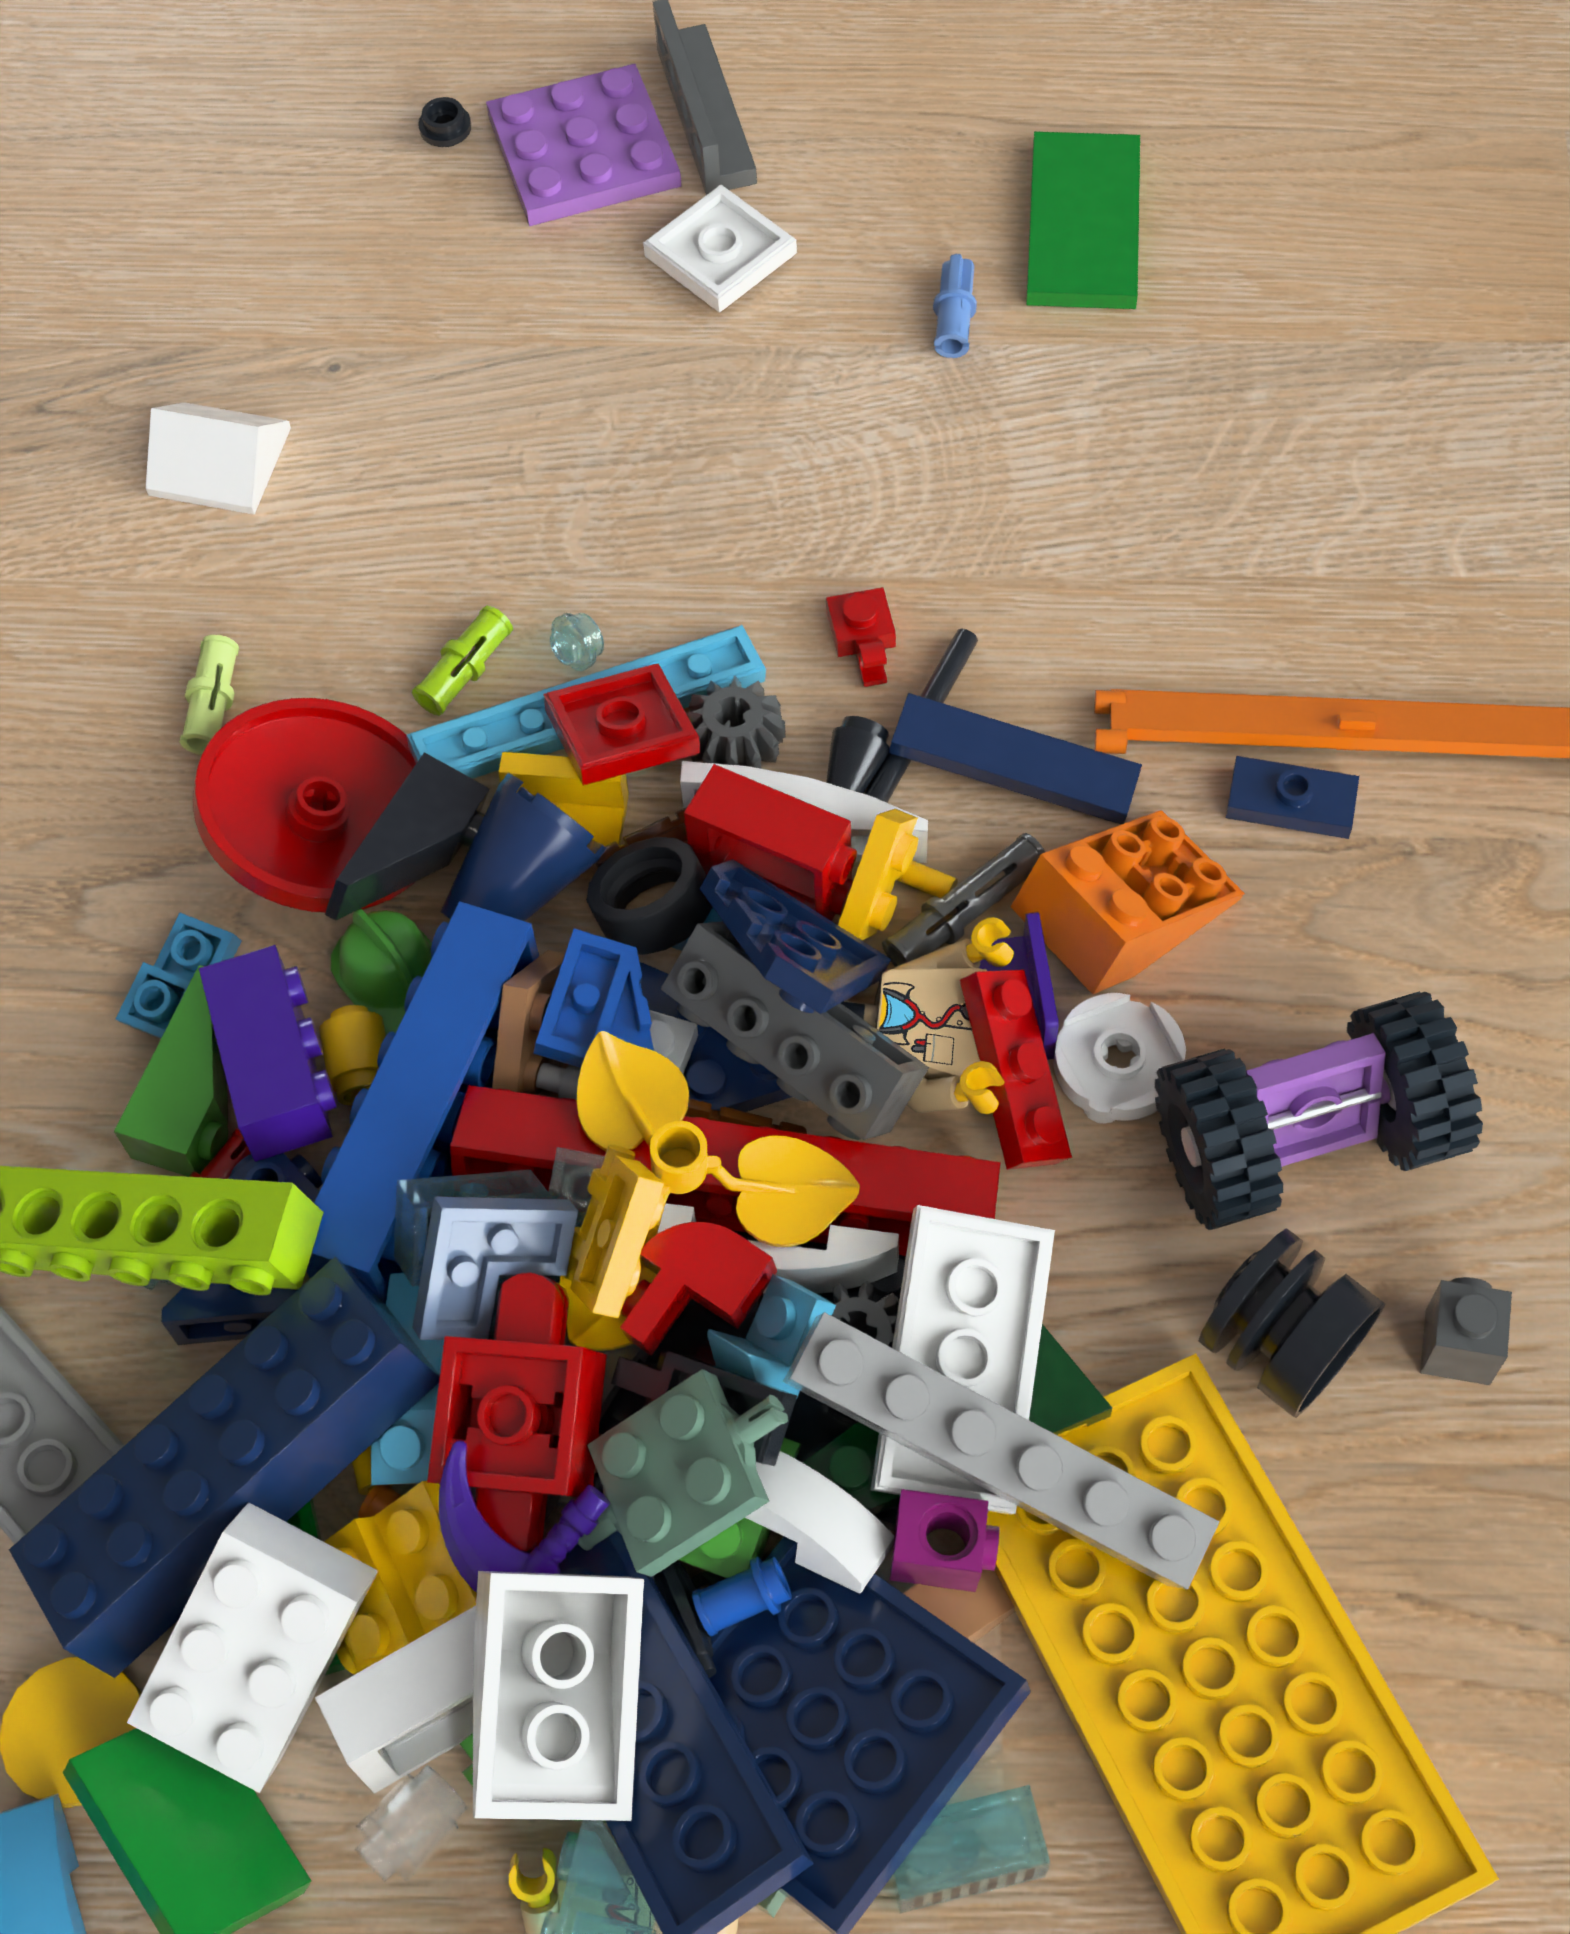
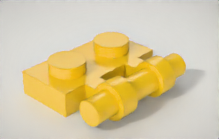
M609 1145L601 1169H593L587 1186V1191L592 1196L582 1226L575 1227L570 1252L572 1255L565 1278L572 1282L570 1289L592 1313L619 1318L625 1298L634 1292L639 1281L641 1271L639 1256L648 1230L653 1229L657 1225L662 1213L664 1202L662 1189L664 1182L640 1161L634 1160L635 1153L620 1146Z

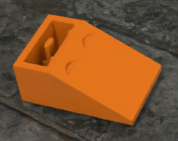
M1160 810L1042 853L1010 907L1024 922L1027 913L1039 912L1044 943L1092 994H1096L1135 977L1241 900L1245 893L1227 876L1221 865L1211 860L1185 834L1184 829L1178 822L1169 818Z

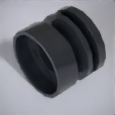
M1286 1228L1278 1233L1264 1248L1246 1259L1229 1279L1215 1301L1213 1312L1202 1329L1198 1342L1211 1352L1217 1353L1237 1334H1240L1228 1356L1226 1364L1232 1369L1239 1371L1253 1361L1261 1352L1264 1353L1270 1360L1263 1370L1257 1388L1286 1412L1297 1418L1315 1401L1353 1355L1379 1318L1385 1303L1347 1274L1329 1285L1322 1293L1313 1288L1326 1258L1316 1250H1313L1290 1270L1289 1268L1301 1249L1303 1240Z

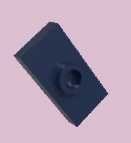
M1236 756L1226 818L1349 839L1353 826L1359 776Z

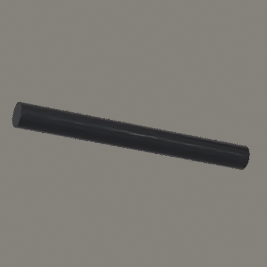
M967 629L957 630L921 693V697L944 703L978 642V638L973 632ZM889 753L865 794L888 803L911 760Z

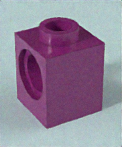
M901 1489L896 1518L890 1581L976 1592L982 1569L994 1571L997 1560L999 1526L986 1525L989 1501ZM937 1529L952 1530L962 1538L965 1549L955 1555H942L932 1549L927 1541V1536Z

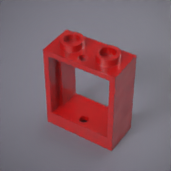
M713 764L684 812L688 844L694 850L706 875L711 867L734 859L830 921L833 920L836 914L841 916L854 881L852 880V869L857 857V850L851 847V821Z

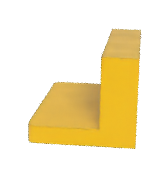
M502 752L498 771L500 782L508 773L512 774L524 782L520 788L523 787L533 796L539 793L591 833L594 836L592 840L604 846L615 841L619 846L621 845L629 798L626 774L583 786L569 757Z

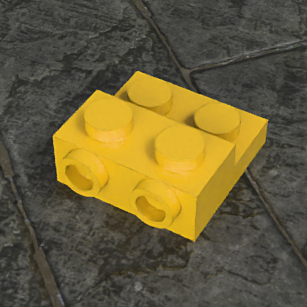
M427 1480L421 1481L375 1516L354 1519L324 1541L378 1570L337 1651L342 1665L354 1675L476 1606L477 1593L468 1585L454 1565L441 1532L439 1519L440 1484L427 1483Z

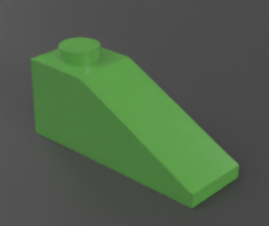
M201 965L196 969L114 1130V1133L131 1159L187 1177L193 1171L200 1174L228 1140L227 1080L199 968L204 967Z

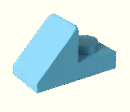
M773 1274L746 1339L712 1329L708 1330V1340L715 1364L719 1368L798 1396L800 1390L786 1384L783 1380L815 1318L824 1312L832 1316L836 1305L790 1279Z

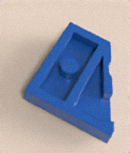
M575 928L573 929L535 1042L534 1054L581 1068L593 1039L600 1031L608 1032L625 1042L654 1051L650 1033L652 1021L648 1001L642 993V972L636 947Z

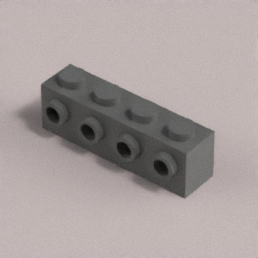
M723 921L697 923L661 987L662 991L679 1003L677 1010L681 1015L697 1025L715 1029L728 1039L726 1046L733 1054L749 1063H760L778 1076L776 1083L785 1093L798 1100L814 1103L829 1114L827 1121L836 1131L851 1139L866 1140L890 1133L929 1069L927 1065L841 1003L822 1014L816 1011L814 1013L803 1012L786 1003L779 995L780 988L762 976Z

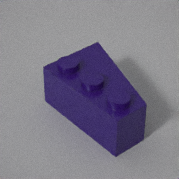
M272 945L199 968L238 1128L254 1161L257 1162L332 1138L333 1134L327 1111L338 1108L326 1069L317 1071L314 1057L323 1055L312 1018H305L301 1009V1005L309 1002L298 967L294 966L285 969L276 945Z

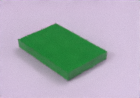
M135 1728L68 1760L63 1771L65 1778L160 1934H231L304 1894L312 1882L253 1789L153 1736Z

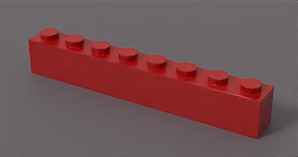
M468 1085L450 1145L452 1187L456 1190L510 1198L569 1199L575 1207L587 1209L592 1196L587 1191V1186L593 1169H601L606 1151L597 1147L582 1129L578 1116L577 1100L554 1098L514 1092L508 1089H492ZM685 1116L682 1120L694 1124L703 1132L707 1141V1156H718L721 1159V1166L735 1178H740L738 1158L741 1150L746 1144L762 1137L787 1136L797 1138L827 1152L841 1162L860 1185L857 1198L830 1225L899 1234V1255L906 1256L913 1209L917 1205L995 1219L1001 1162L976 1159L966 1155L955 1156L914 1150L903 1146H886L845 1140L834 1136L824 1137L776 1130L771 1127H755L713 1121L703 1117ZM643 1140L631 1151L635 1153L634 1160L640 1161L651 1171L650 1147ZM707 1174L702 1184L695 1190L685 1194L670 1193L666 1200L667 1204L694 1207L696 1222L713 1223L730 1230L746 1232L736 1214V1204L741 1192L726 1189L712 1174ZM830 1225L821 1234L811 1239L810 1242L827 1244Z

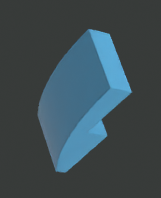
M179 913L154 966L145 962L142 963L116 1020L161 1039L198 966H208L234 958L242 940L231 932Z
M59 1794L0 1812V1934H86L69 1875L79 1867Z

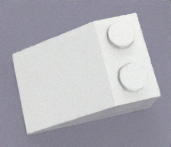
M478 1571L473 1643L474 1818L631 1821L644 1579L627 1576Z

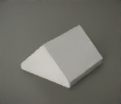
M178 403L151 408L146 491L148 496L254 515L291 429L289 421L190 403Z

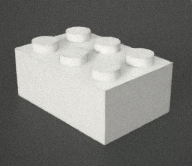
M248 1502L222 1532L127 1723L260 1793L284 1756L378 1570Z

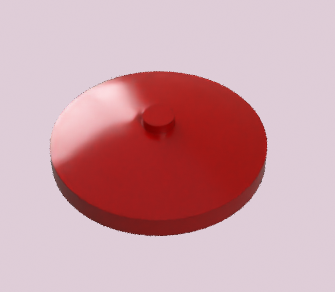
M283 699L256 706L239 714L227 722L207 744L198 764L193 791V812L199 835L205 847L228 875L253 893L290 908L325 913L336 879L416 765L408 747L407 735L389 721L370 711L329 699ZM414 883L400 890H397L361 909L373 907L381 903H384L388 900H391L392 898L404 892Z

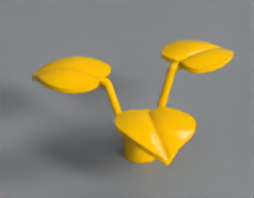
M600 1031L593 1039L582 1063L577 1086V1109L582 1129L597 1147L606 1152L609 1145L633 1150L645 1140L650 1147L651 1171L664 1182L662 1189L664 1198L662 1213L657 1225L653 1229L648 1230L644 1245L658 1234L669 1194H685L695 1190L702 1184L707 1174H712L726 1189L741 1192L736 1204V1214L741 1226L759 1242L776 1247H793L815 1238L857 1198L860 1185L841 1162L810 1143L787 1136H767L746 1144L738 1158L740 1178L733 1177L721 1166V1159L718 1156H707V1141L703 1132L694 1124L682 1121L687 1112L689 1090L683 1073L673 1062L653 1050L625 1042L605 1031ZM639 1256L641 1271L638 1283L643 1279L651 1283L657 1274L648 1269ZM565 1276L560 1277V1285L567 1290L569 1296L567 1334L569 1342L573 1346L585 1347L594 1351H606L633 1344L620 1329V1326L626 1319L621 1315V1312L619 1318L592 1313L570 1289L572 1282L566 1279Z

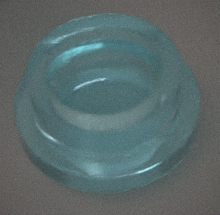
M581 612L575 615L564 613L553 620L550 645L557 659L577 671H584L592 667L596 662V658L604 650L603 636L595 621L587 614Z

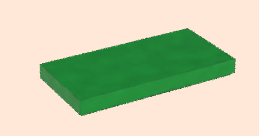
M1034 131L1026 305L1136 309L1138 298L1140 135Z

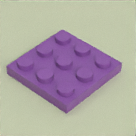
M635 63L486 102L489 120L529 226L682 186L680 169Z

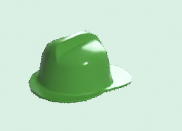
M359 909L353 913L352 924L348 926L344 935L338 940L331 954V972L338 986L354 1005L365 1006L368 1008V1011L382 1016L387 1035L391 1031L397 1032L406 1013L404 1004L409 986L416 976H424L432 959V942L417 927L415 922L401 913L382 910L366 914L362 909Z

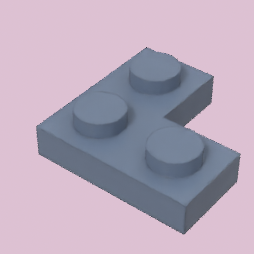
M434 1197L412 1326L420 1340H444L445 1336L488 1339L499 1275H516L532 1272L538 1275L566 1276L578 1210L569 1199Z

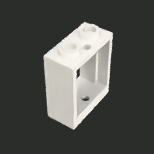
M476 1606L315 1697L347 1765L374 1794L459 1745L473 1733V1643Z

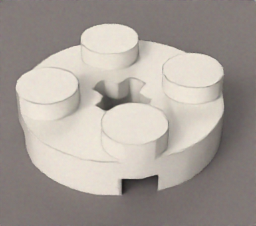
M1106 993L1089 998L1071 1010L1057 1037L1053 1063L1054 1071L1063 1092L1075 1105L1084 1110L1089 1119L1103 1124L1111 1123L1115 1120H1135L1157 1111L1155 1097L1159 1095L1154 1088L1155 1079L1158 1078L1156 1072L1163 1066L1184 1061L1186 1046L1178 1024L1162 1007L1152 1002L1150 1007L1140 1002L1130 1001L1129 994ZM1117 1045L1121 1052L1132 1050L1136 1056L1130 1060L1129 1067L1117 1068L1105 1061L1108 1058V1047Z

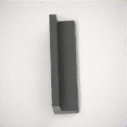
M652 1L657 51L706 195L719 185L732 190L757 184L756 166L706 24L678 29L669 1Z

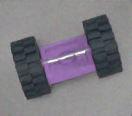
M1419 991L1357 1009V1011H1353L1350 1015L1352 1021L1347 1023L1346 1031L1351 1040L1336 1041L1324 1048L1284 1060H1272L1260 1067L1247 1071L1243 1061L1240 1058L1236 1059L1235 1053L1230 1049L1225 1050V1048L1159 1068L1156 1072L1158 1078L1155 1079L1154 1088L1159 1095L1155 1097L1156 1109L1162 1118V1121H1159L1161 1134L1166 1137L1168 1145L1166 1152L1169 1162H1173L1176 1169L1175 1176L1180 1187L1183 1186L1185 1190V1201L1190 1210L1195 1209L1196 1219L1199 1223L1205 1224L1206 1229L1213 1230L1276 1211L1282 1203L1279 1194L1283 1193V1182L1278 1175V1172L1282 1171V1166L1377 1138L1376 1143L1382 1152L1388 1151L1389 1161L1394 1166L1400 1165V1169L1403 1171L1469 1153L1474 1148H1477L1480 1143L1477 1134L1482 1133L1483 1122L1476 1114L1482 1111L1481 1097L1475 1094L1473 1087L1474 1084H1478L1474 1069L1468 1068L1465 1057L1469 1053L1464 1041L1458 1042L1455 1036L1457 1031L1456 1024L1451 1017L1444 1018V1006L1438 999L1432 1001L1430 993H1420Z

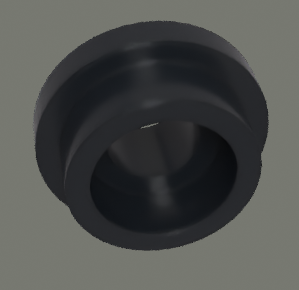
M439 97L429 101L423 107L418 126L421 137L428 144L437 147H451L468 137L471 131V120L469 113L462 107L459 101L449 97Z

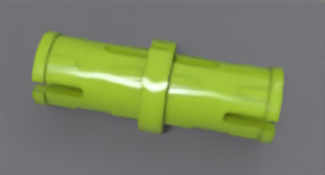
M486 605L483 607L476 619L457 640H448L440 651L442 658L422 682L414 687L412 695L418 704L433 715L440 716L443 714L449 703L468 681H477L484 673L485 661L504 638L513 631V625L501 611L492 606ZM475 646V649L464 660V662L461 663V665L455 670V672L451 676V672L453 671V669L470 652L471 648Z

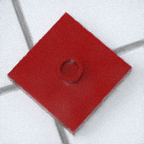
M659 663L543 694L545 711L583 786L700 754L699 736Z

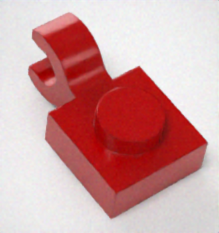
M884 587L826 597V612L838 657L856 654L864 687L887 683L884 665L887 664L885 649L896 647V631Z

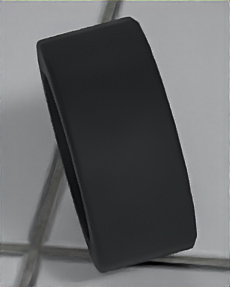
M654 837L637 841L615 852L598 867L588 884L586 899L605 937L636 947L638 955L664 951L686 940L691 936L697 923L705 922L713 908L700 890L707 875L694 850L689 844L677 838ZM676 882L674 887L662 898L643 907L630 910L625 909L643 891L655 885Z

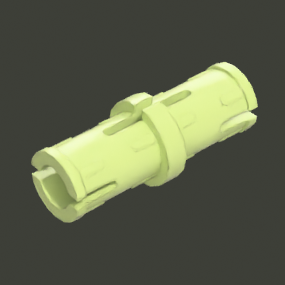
M208 635L201 641L195 678L188 681L185 698L189 703L183 735L181 734L179 742L187 751L199 755L203 754L207 744L221 729L224 712L231 708L235 694L230 684L236 655L238 656L239 646L234 640L222 635Z

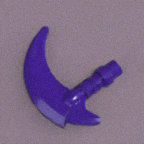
M462 1440L456 1441L450 1450L444 1466L439 1490V1519L446 1548L460 1575L476 1593L478 1571L561 1574L559 1563L566 1558L567 1552L570 1553L579 1542L577 1540L580 1537L582 1538L585 1534L590 1535L599 1524L598 1518L610 1505V1501L603 1493L588 1484L575 1500L571 1499L561 1510L560 1522L558 1524L555 1523L547 1533V1537L543 1538L539 1546H536L531 1553H528L503 1540L489 1526L478 1510L468 1483L466 1468L467 1444Z

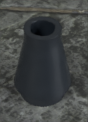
M845 717L841 726L834 728L832 731L826 783L864 793L889 754L890 747L886 743L889 737L887 729L879 723L864 717Z

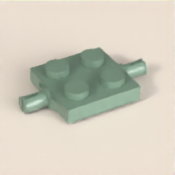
M701 1369L587 1444L603 1485V1494L610 1501V1505L598 1518L599 1524L590 1535L585 1534L582 1538L580 1537L577 1540L579 1541L578 1544L588 1551L614 1532L619 1531L623 1536L636 1572L652 1577L770 1502L756 1470L754 1442L781 1424L788 1422V1415L782 1412L785 1410L784 1406L774 1395H769L765 1400L739 1416L729 1406L717 1376Z

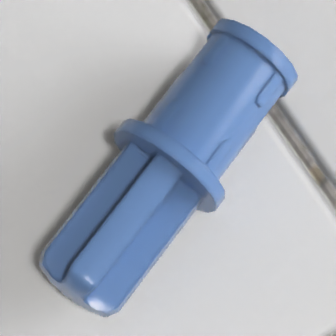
M961 254L951 255L950 260L942 264L940 293L936 295L933 302V310L938 316L936 337L934 338L935 351L946 358L962 357L968 352L970 342L968 343L970 318L974 316L977 309V301L972 295L974 263L971 259H963Z

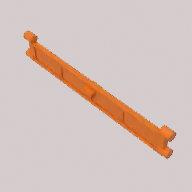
M1123 689L1095 690L1094 714H1110V729H1096L1095 751L1107 754H1126L1128 740L1570 759V708Z

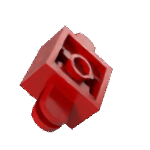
M532 1272L516 1274L502 1284L498 1298L494 1340L453 1336L444 1337L427 1483L440 1484L444 1466L453 1444L458 1440L464 1441L467 1444L466 1468L469 1487L476 1488L475 1503L478 1510L489 1526L503 1540L528 1553H531L536 1546H539L543 1539L548 1495L578 1497L588 1484L593 1486L595 1464L587 1444L598 1438L607 1354L585 1347L565 1346L569 1309L568 1292L555 1280Z

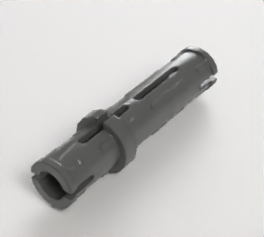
M1023 833L1016 838L1015 842L983 866L976 869L969 877L943 897L934 896L928 899L921 906V914L892 937L890 936L882 942L886 956L892 959L891 963L896 967L931 953L944 943L953 944L964 935V927L1027 879L1039 856L1045 853L1042 845L1030 834ZM1002 871L1005 872V875L1002 878H1000L998 881L992 884L980 895H978L977 897L975 896L976 891H978L981 887L987 884L990 880H992ZM954 908L957 909L953 916L940 924L931 933L926 934L927 929L945 917Z

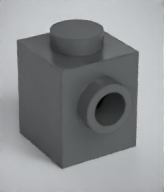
M1461 1277L1451 1281L1441 1280L1425 1311L1420 1373L1490 1385L1508 1357L1512 1292L1492 1289L1488 1282L1477 1278Z

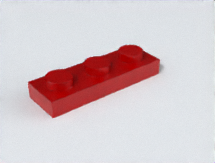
M1025 970L978 971L960 979L980 1061L991 1063L1005 1081L1002 1086H989L987 1089L992 1091L999 1101L993 1116L1006 1169L1055 1165L1072 1158Z

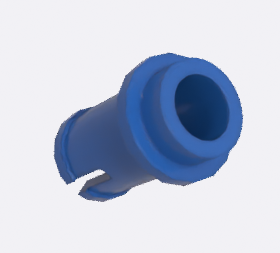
M755 1557L750 1560L751 1568L704 1589L699 1588L693 1591L692 1598L696 1612L709 1636L716 1635L718 1631L767 1609L775 1615L781 1612V1603L792 1599L785 1574L775 1557L764 1562L761 1558Z

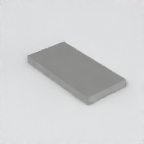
M0 1306V1527L12 1542L16 1544L124 1447V1444Z

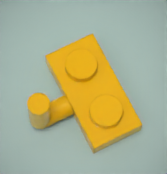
M892 809L876 815L838 926L860 940L875 935L878 930L884 931L888 926L897 905V896L891 894L896 880L939 898L956 887L958 879L913 861L918 846V837L913 836L912 833L918 817L898 809Z

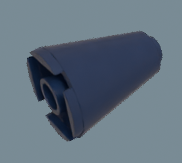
M508 773L496 789L440 912L451 920L459 901L526 921L600 860L599 858L607 848L603 844L592 840L594 836L541 794L537 793L533 796L523 787L520 788L524 782Z

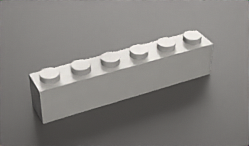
M825 1312L815 1318L783 1380L786 1384L1167 1586L1189 1589L1220 1522Z

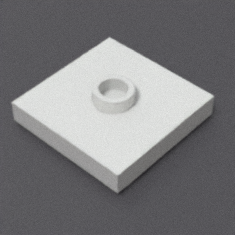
M719 185L643 242L646 258L719 313L797 253V244L794 237L723 185Z

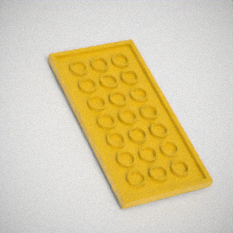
M1196 1353L1104 1396L1112 1407L1111 1417L1089 1426L1085 1423L1057 1435L1220 1521L1188 1590L1167 1586L1018 1506L1016 1514L1012 1515L988 1511L986 1525L999 1526V1544L995 1572L1014 1605V1610L1181 1934H1398L1499 1880Z

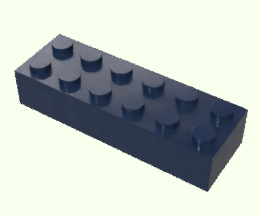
M334 1257L9 1549L63 1649L114 1678L117 1677L179 1620L222 1532L248 1502L287 1522L439 1383L440 1375L378 1294Z

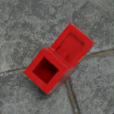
M688 1222L667 1228L651 1238L642 1248L640 1254L642 1261L648 1269L657 1275L651 1283L646 1279L640 1281L634 1292L628 1296L621 1309V1315L626 1319L620 1326V1329L630 1342L652 1356L691 1299H694L738 1329L768 1286L772 1275L777 1273L773 1257L739 1234L721 1225L707 1222Z

